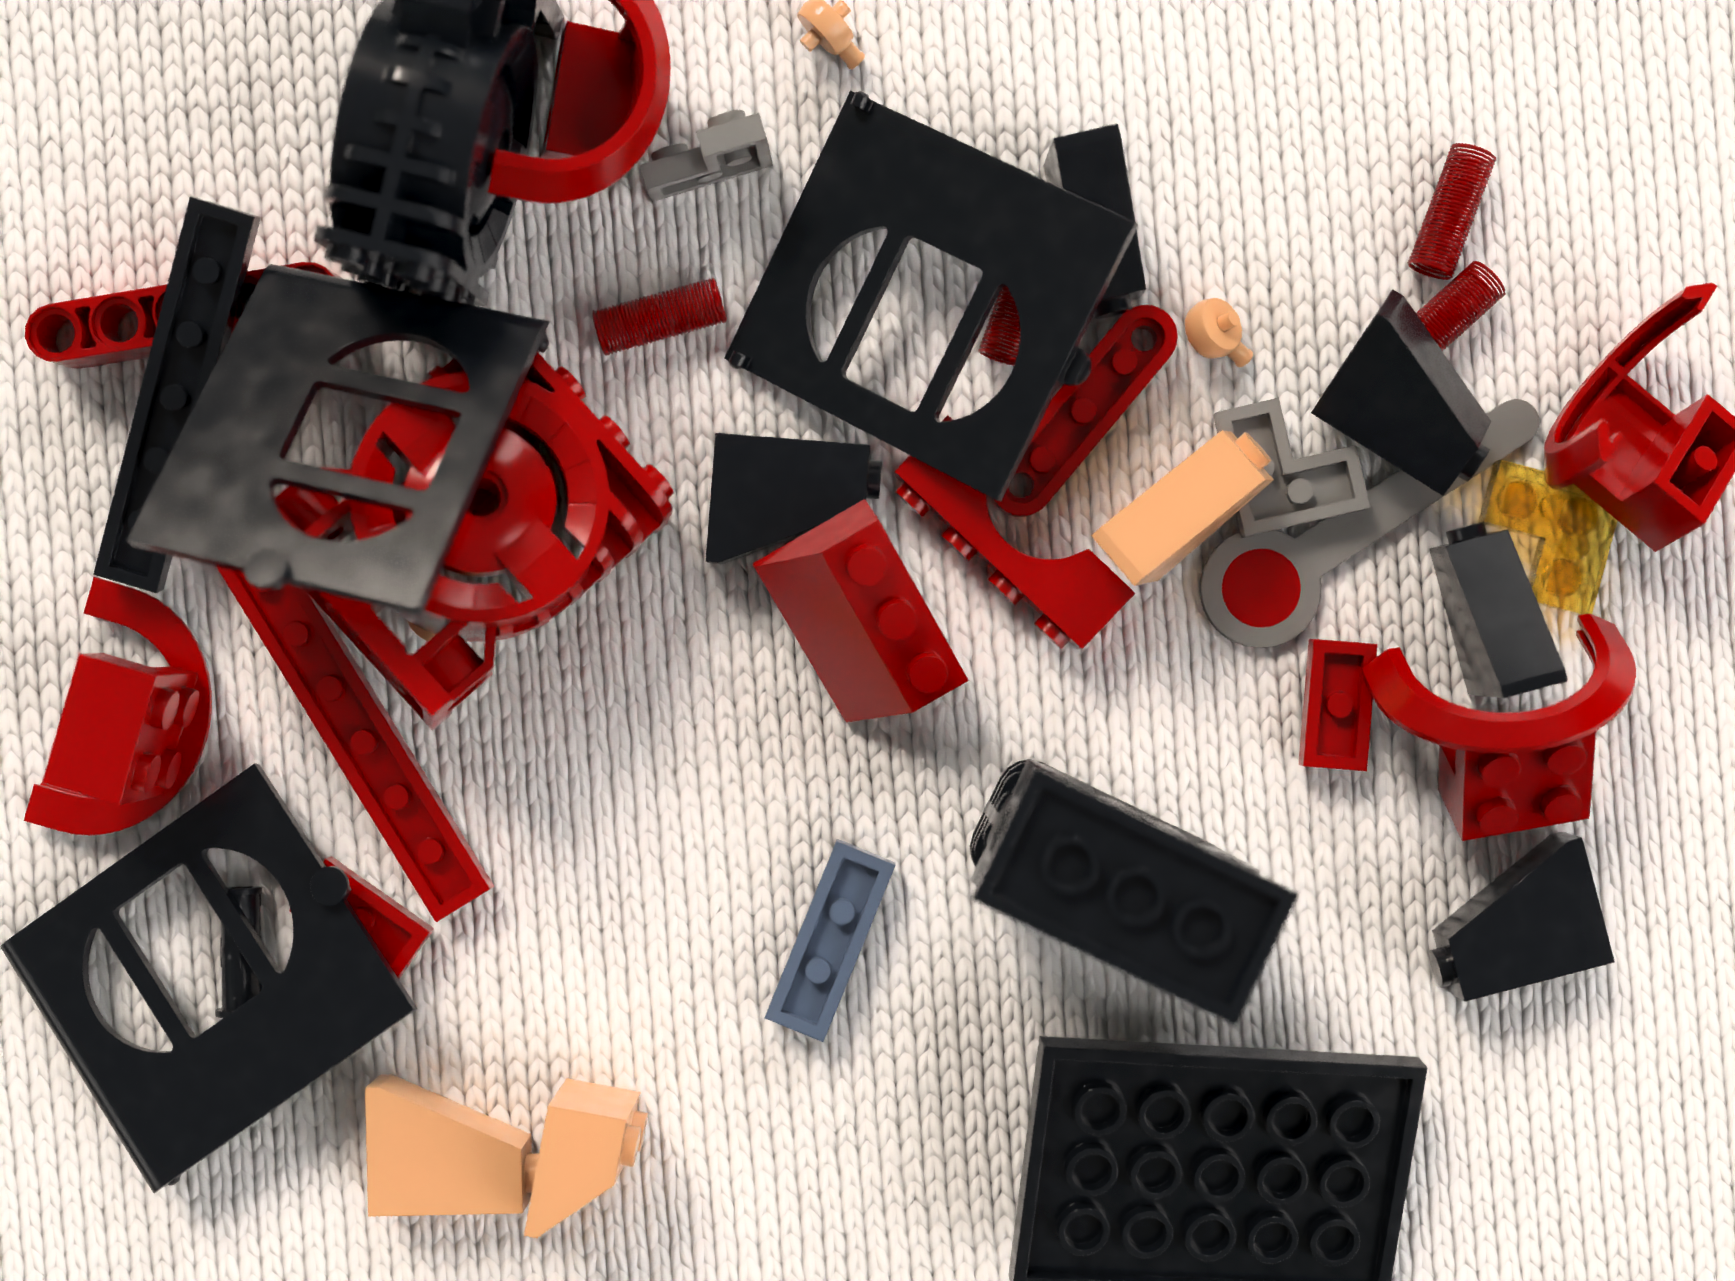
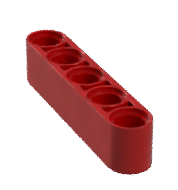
M316 262L281 265L342 278ZM265 268L247 271L231 334L242 314V305L245 298L250 293H253ZM167 284L51 303L39 307L29 316L25 325L27 345L37 357L43 360L76 369L149 358ZM134 311L138 317V329L130 340L122 342L118 334V325L121 318L127 313ZM71 322L75 329L74 341L67 350L60 352L56 345V335L64 324Z

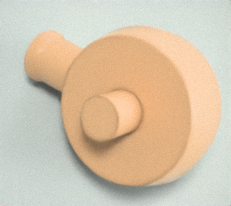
M808 0L803 4L797 13V17L807 30V33L800 39V43L809 52L820 44L830 54H838L851 70L857 67L865 58V54L852 42L854 35L843 20L851 12V9L844 1L839 0L833 7L824 0Z
M1210 298L1198 302L1188 311L1185 318L1186 335L1192 347L1200 355L1209 359L1228 356L1237 367H1244L1251 361L1253 352L1241 342L1242 327L1240 318L1230 304L1219 298Z

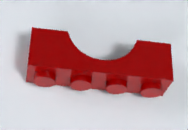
M947 415L942 422L952 421L953 419ZM910 455L894 471V476L902 483L895 493L921 518L929 510L932 511L948 527L941 537L965 560L969 562L977 554L995 572L987 580L1014 606L1022 598L1041 615L1033 624L1058 648L1062 649L1070 642L1076 649H1083L1134 596L1135 592L1090 549L1066 558L1041 559L1026 555L1013 548L1001 537L993 525L984 493Z

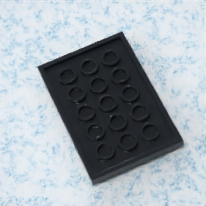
M1039 1036L1008 1273L1009 1280L1391 1281L1428 1067L1419 1057Z

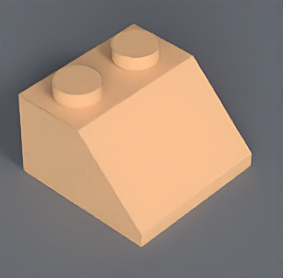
M566 1078L547 1108L524 1236L540 1237L613 1187L623 1166H634L637 1151H641L648 1119V1113L637 1111L641 1092Z

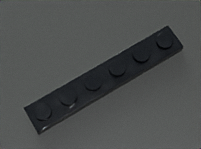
M189 197L93 575L153 593H158L165 588L173 556L133 547L127 538L230 338L261 220L259 216L198 197Z

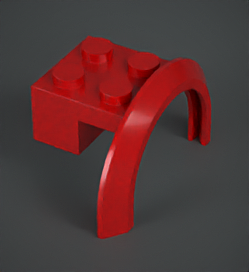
M608 0L625 20L619 32L571 21L566 22L560 38L541 158L495 149L487 194L541 204L573 202L605 190L620 180L640 160L660 127L666 110L671 81L669 41L664 22L654 0Z
M1713 282L1685 287L1628 333L1576 390L1558 415L1545 441L1544 476L1546 484L1554 490H1560L1574 484L1654 552L1703 526L1735 474V416L1709 394H1706L1675 415L1627 374L1660 342L1703 311L1718 287Z
M94 577L83 614L111 621L138 632L161 652L170 666L150 667L105 653H81L78 655L43 780L40 785L34 784L23 820L76 835H101L121 831L145 821L163 809L175 798L193 774L207 742L212 714V690L207 664L198 642L184 621L171 608L148 593Z
M1591 613L1578 615L1577 621L1583 630H1577L1576 636L1589 656L1594 671L1587 683L1575 694L1556 704L1531 711L1488 712L1466 708L1449 702L1429 691L1418 681L1412 673L1400 647L1385 650L1362 668V675L1368 689L1384 715L1405 731L1439 745L1438 791L1462 841L1590 818L1597 730L1612 721L1624 709L1633 694L1636 682L1634 657L1614 623Z

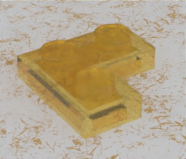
M1505 460L1494 461L1478 523L1484 522L1488 526L1539 539L1528 577L1539 605L1575 615L1592 614L1617 520L1574 484L1560 490H1554L1546 484L1544 471Z

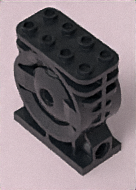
M382 0L379 2L368 18L356 44L338 107L332 142L329 185H326L323 200L330 205L333 227L316 226L313 238L314 242L325 248V259L342 264L341 270L357 275L356 280L363 283L406 292L414 290L421 292V295L470 305H487L489 292L478 283V280L488 269H496L498 252L507 233L517 199L487 194L495 149L528 155L534 123L538 83V55L534 35L558 40L564 15L556 0Z
M1032 759L1016 761L1001 774L973 831L969 845L971 859L976 867L970 878V881L975 885L971 894L972 900L1237 1026L1300 895L1294 890L1260 875L1261 871L1225 852L1214 844L1056 768Z

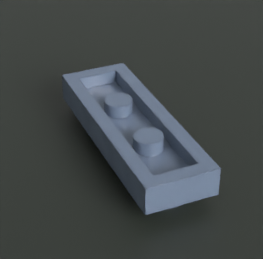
M840 839L836 840L766 1011L765 1019L824 1042L896 862Z

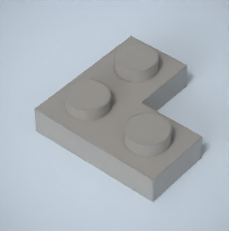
M732 110L718 114L707 121L708 128L696 131L700 147L689 150L687 144L679 143L654 151L651 154L652 161L639 165L645 188L652 202L773 166L760 113L746 116L744 110Z
M1279 398L1218 411L1213 414L1217 434L1221 430L1233 432L1239 438L1244 432H1247L1271 459V462L1264 469L1274 480L1236 513L1241 538L1371 508L1356 445L1293 460Z

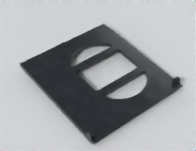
M850 90L724 359L728 360L733 368L745 369L985 495L1001 501L1059 384L1062 383L1067 386L1079 385L1091 373V358L1085 350L1078 346L1138 224L871 100L868 94L863 91L853 92ZM887 229V236L830 355L823 362L817 351L811 330V304L819 277L829 261L846 244L864 234ZM916 238L981 269L982 277L917 410L912 412L848 379L846 372L909 241ZM1007 286L1017 307L1020 321L1019 351L1012 372L1000 391L982 408L965 417L940 422L939 415L1001 289Z
M275 264L268 265L263 271L127 540L133 547L242 572L249 583L259 589L272 588L278 590L287 583L421 616L537 351L544 353L548 349L549 340L546 330L550 322ZM389 341L419 342L438 348L456 360L467 375L470 389L465 393L339 367L334 364L347 355L374 344ZM321 388L459 417L457 426L428 489L420 491L284 460L317 391ZM283 484L413 515L395 528L371 538L346 542L322 540L299 531L284 519L275 502L273 489L276 485Z
M257 763L248 767L0 946L153 1194L165 1186H172L178 1183L181 1175L418 1009L348 902L347 898L352 889L350 888L347 875L337 866H325L260 764ZM209 849H228L247 855L264 866L280 884L288 900L293 920L292 949L283 972L273 960L207 856ZM182 864L189 870L262 985L260 993L199 1036H196L119 915V911L123 906ZM98 928L105 936L173 1045L171 1051L151 1050L128 1041L118 1034L101 1015L91 992L88 974L90 950Z

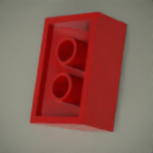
M865 499L752 563L846 723L914 713L969 681L886 531Z

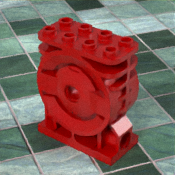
M538 351L507 421L524 428L537 437L557 461L565 480L568 498L564 530L584 548L578 559L551 531L556 512L557 495L555 482L549 466H547L540 454L523 440L521 436L503 428L477 489H485L494 494L499 502V506L488 516L479 517L466 512L443 568L456 574L470 577H491L506 574L526 596L527 600L518 603L499 583H465L439 574L421 616L395 610L411 623L435 634L416 652L408 655L407 647L377 615L384 608L383 606L302 587L432 731L452 714V710L493 675L496 640L519 636L548 623L575 603L596 582L600 583L610 574L611 569L624 558H629L636 552L640 544L648 537L666 526L673 513V507L669 498L674 494V491L666 478L651 464H647L642 468L626 450L630 446V442L622 429L606 415L598 419L582 401L586 394L576 378L562 366L554 370ZM454 359L443 368L436 365L426 374V381L420 383L460 393H465L470 389L466 373ZM390 403L370 425L351 462L350 469L319 468L393 484L396 469L388 459L395 452L409 467L404 487L424 491L430 486L456 428L451 419L459 417ZM288 486L275 497L278 510L287 522L299 531L322 540L342 541L354 531L355 540L357 541L380 535L396 527L392 509L344 498L339 502L335 496ZM405 513V519L407 520L413 514ZM466 641L484 642L483 660Z

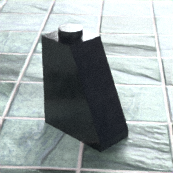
M1111 124L1053 138L1043 165L1046 181L1135 222L1119 124ZM1137 229L1094 313L1095 319L1121 315L1127 310L1133 309L1131 301L1139 299L1146 290Z
M1392 289L1323 392L1311 414L1444 496L1457 477L1468 482L1485 460L1490 449L1483 446L1481 442L1491 420L1406 298Z
M715 433L705 562L720 565L732 562L795 539L864 499L866 501L867 499H879L882 461L870 460L871 448L870 445Z
M1484 522L1446 531L1448 544L1429 548L1468 695L1504 699L1568 682L1564 665L1509 531L1501 530L1487 533Z
M1563 831L1550 834L1435 927L1432 933L1436 949L1429 950L1430 965L1440 987L1447 986L1448 992L1464 1002L1615 963L1583 838Z

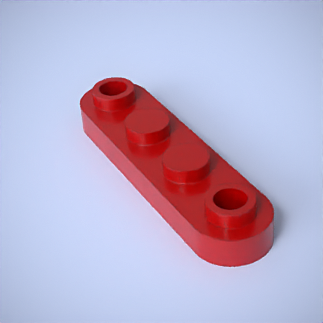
M1138 305L1132 307L1133 309L1127 310L1089 354L1092 362L1089 377L1083 383L1076 386L1063 385L1055 394L1014 474H1024L1029 477L1032 482V491L1028 496L1020 498L1014 496L1008 486L1001 501L992 498L994 504L1002 512L1014 517H1028L1043 509L1167 362L1176 348L1178 339L1176 325L1167 312L1153 305ZM1138 329L1149 331L1154 340L1152 349L1148 351L1136 349L1132 344V333Z

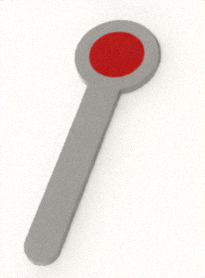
M1521 399L1508 400L1486 413L1491 423L1481 444L1490 449L1473 477L1523 446L1536 435L1539 428V416L1536 409L1529 402ZM1398 470L1367 490L1371 508L1323 519L1295 538L1279 530L1241 538L1240 532L1235 533L1223 540L1211 552L1202 569L1199 592L1205 615L1221 635L1239 645L1252 648H1269L1287 643L1301 634L1314 618L1321 598V576L1444 496L1404 471ZM1457 477L1444 496L1466 483V481Z

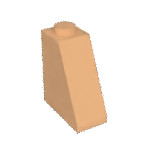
M1221 430L1102 525L1091 536L1134 586L1159 581L1274 480L1264 469L1271 462V459L1247 432H1244L1237 438L1233 432Z
M392 1074L379 1075L365 1087L368 1217L521 1214L525 1211L531 1199L539 1153L532 1154L530 1133Z

